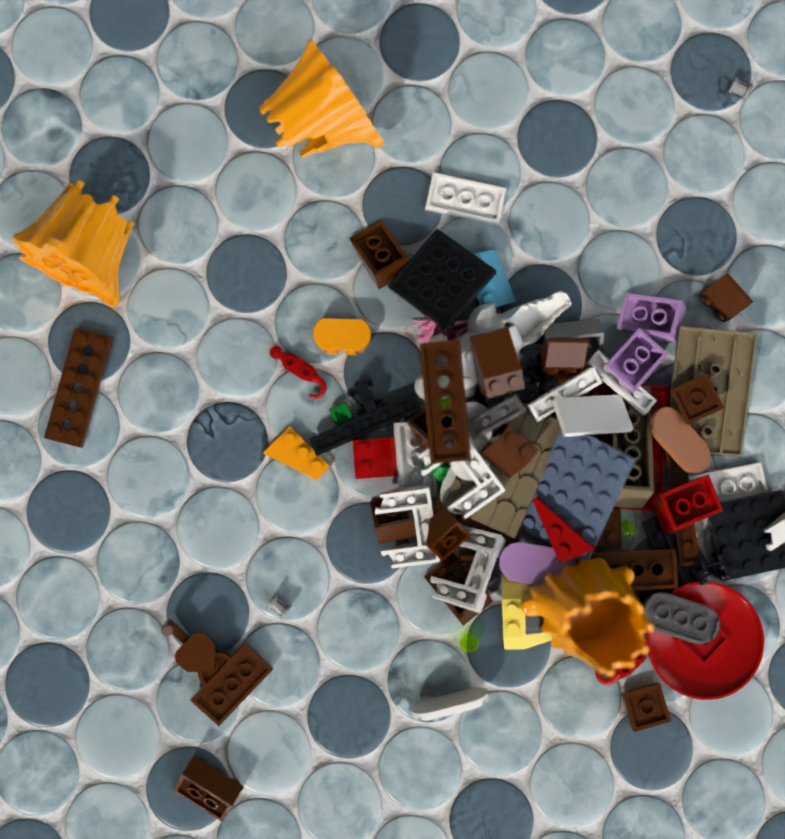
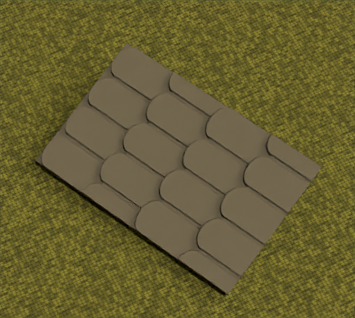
M680 326L676 340L671 389L707 373L724 409L689 425L705 441L710 455L740 458L742 455L758 333ZM670 392L668 407L675 409L683 417Z
M490 398L491 402L488 403L487 409L494 406L492 398ZM523 401L521 402L526 412L505 424L514 428L538 448L539 451L527 466L510 478H507L490 464V469L503 483L506 491L468 517L513 538L516 537L550 459L549 454L561 429L557 416L553 414L535 422L526 405L527 403ZM499 427L492 430L491 437L494 435V433L498 430ZM456 475L443 506L447 508V506L475 486L474 480H464ZM454 507L453 511L462 515L465 514Z

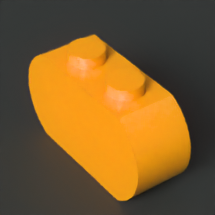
M323 318L315 325L313 338L317 346L322 351H326V354L338 355V352H345V355L355 356L357 352L361 353L368 348L371 342V332L369 326L363 320Z

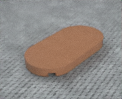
M663 407L656 410L651 416L650 424H652V435L685 472L691 474L704 472L708 468L711 458L705 441L690 425H687L685 419L675 409Z

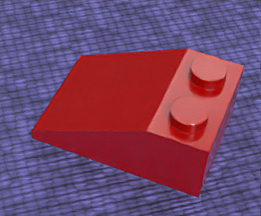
M395 438L353 440L355 479L398 476Z
M709 474L650 496L651 504L663 533L675 532L723 511Z

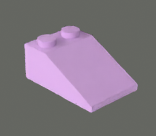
M626 293L617 329L633 334L640 328L653 340L676 344L678 328L683 324L686 306L682 300Z
M639 328L618 349L604 367L634 393L668 353Z

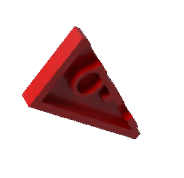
M538 497L532 499L559 563L596 549L593 544H589L580 536L581 534L574 530L559 514H555L545 501L540 500Z

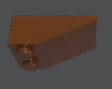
M383 221L349 238L378 289L390 284L409 261V258Z
M508 327L470 336L479 392L483 396L491 398L525 388L522 369Z
M453 552L427 573L424 578L437 593V583H431V576L465 585L469 570ZM486 590L487 597L483 609L493 602ZM444 602L463 626L478 614L477 612Z

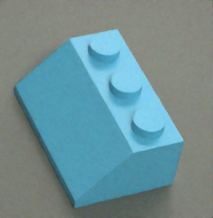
M496 250L474 254L497 272L475 298L477 307L486 303H494V307L498 310L516 303L517 301Z

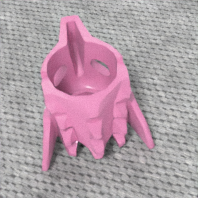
M427 317L412 318V321L424 323L418 327V330H421L422 333L417 337V341L426 343L430 338L439 333H443L449 340H456L468 328V320L456 321L446 332Z

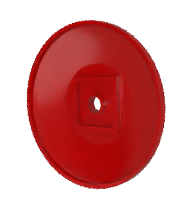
M699 581L690 582L670 591L669 594L712 608L719 618L720 630L713 640L705 644H695L655 630L652 632L646 631V646L649 649L647 652L648 657L658 676L676 692L699 700L724 698L743 688L758 670L764 652V631L760 618L752 604L733 588L711 581L703 586L699 584Z

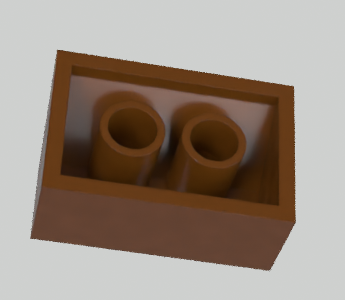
M193 756L173 791L215 818L223 821L244 786L240 785L236 779L229 778L223 774L220 769L213 768L207 764L204 759Z

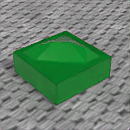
M347 401L329 409L336 426L355 418Z

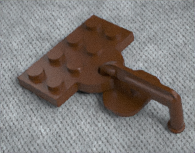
M167 619L161 629L163 635L169 636L173 634L183 643L175 653V661L186 672H198L199 680L203 684L190 701L217 726H220L273 670V667L246 642L231 656L224 651H215L214 642L206 634L196 632L189 636L171 619Z

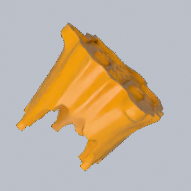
M312 39L308 40L303 55L293 71L278 89L258 107L262 115L271 111L266 118L269 123L281 122L275 128L279 135L283 133L281 138L275 142L279 148L285 144L290 147L297 142L301 143L311 139L306 147L299 152L302 158L308 154L321 153L344 144L368 143L375 148L385 144L334 66L328 62Z
M78 180L75 186L72 183H68L67 187L46 211L25 230L13 235L12 241L22 251L19 258L24 263L40 270L49 278L66 287H73L84 294L90 293L104 303L117 307L121 300L118 279L119 265L134 223L129 220L127 224L124 218L117 215L116 204L119 200L118 197L112 195L108 202L95 204L92 196L88 194L81 195L84 182Z
M602 558L589 559L588 561L581 560L576 566L565 565L561 574L556 576L547 574L544 583L532 586L529 594L520 601V609L525 615H540L544 618L541 631L552 635L551 646L553 648L562 649L566 654L581 659L598 672L605 673L607 676H613L614 671L612 669L633 668L635 666L634 658L640 653L646 654L649 650L644 638L645 631L652 632L654 629L631 589V584L635 577L632 569L627 566L612 569Z

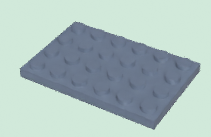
M560 429L549 454L550 459L532 499L538 497L540 500L545 501L555 514H559L574 530L581 534L580 536L596 547L636 458L591 435L584 434L582 436L564 437ZM531 500L521 529L552 546L535 505ZM593 551L575 557V559L578 561H588Z

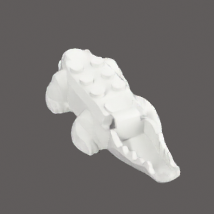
M557 291L547 298L537 299L516 306L503 314L496 313L494 303L482 304L473 310L467 324L468 332L456 339H459L461 342L466 402L477 393L476 386L478 385L470 336L505 328L506 323L520 363L523 359L520 349L523 346L535 343L544 334L549 325L571 306V301L564 291ZM439 333L430 338L427 343L449 341V339L443 333ZM439 357L437 359V366L440 368L446 366V357ZM421 374L415 381V391L419 397L425 400L423 376ZM442 376L438 381L439 386L442 388L447 387L449 379L446 376Z

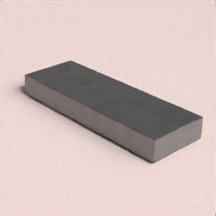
M515 394L470 419L468 426L473 440L526 412L518 395Z

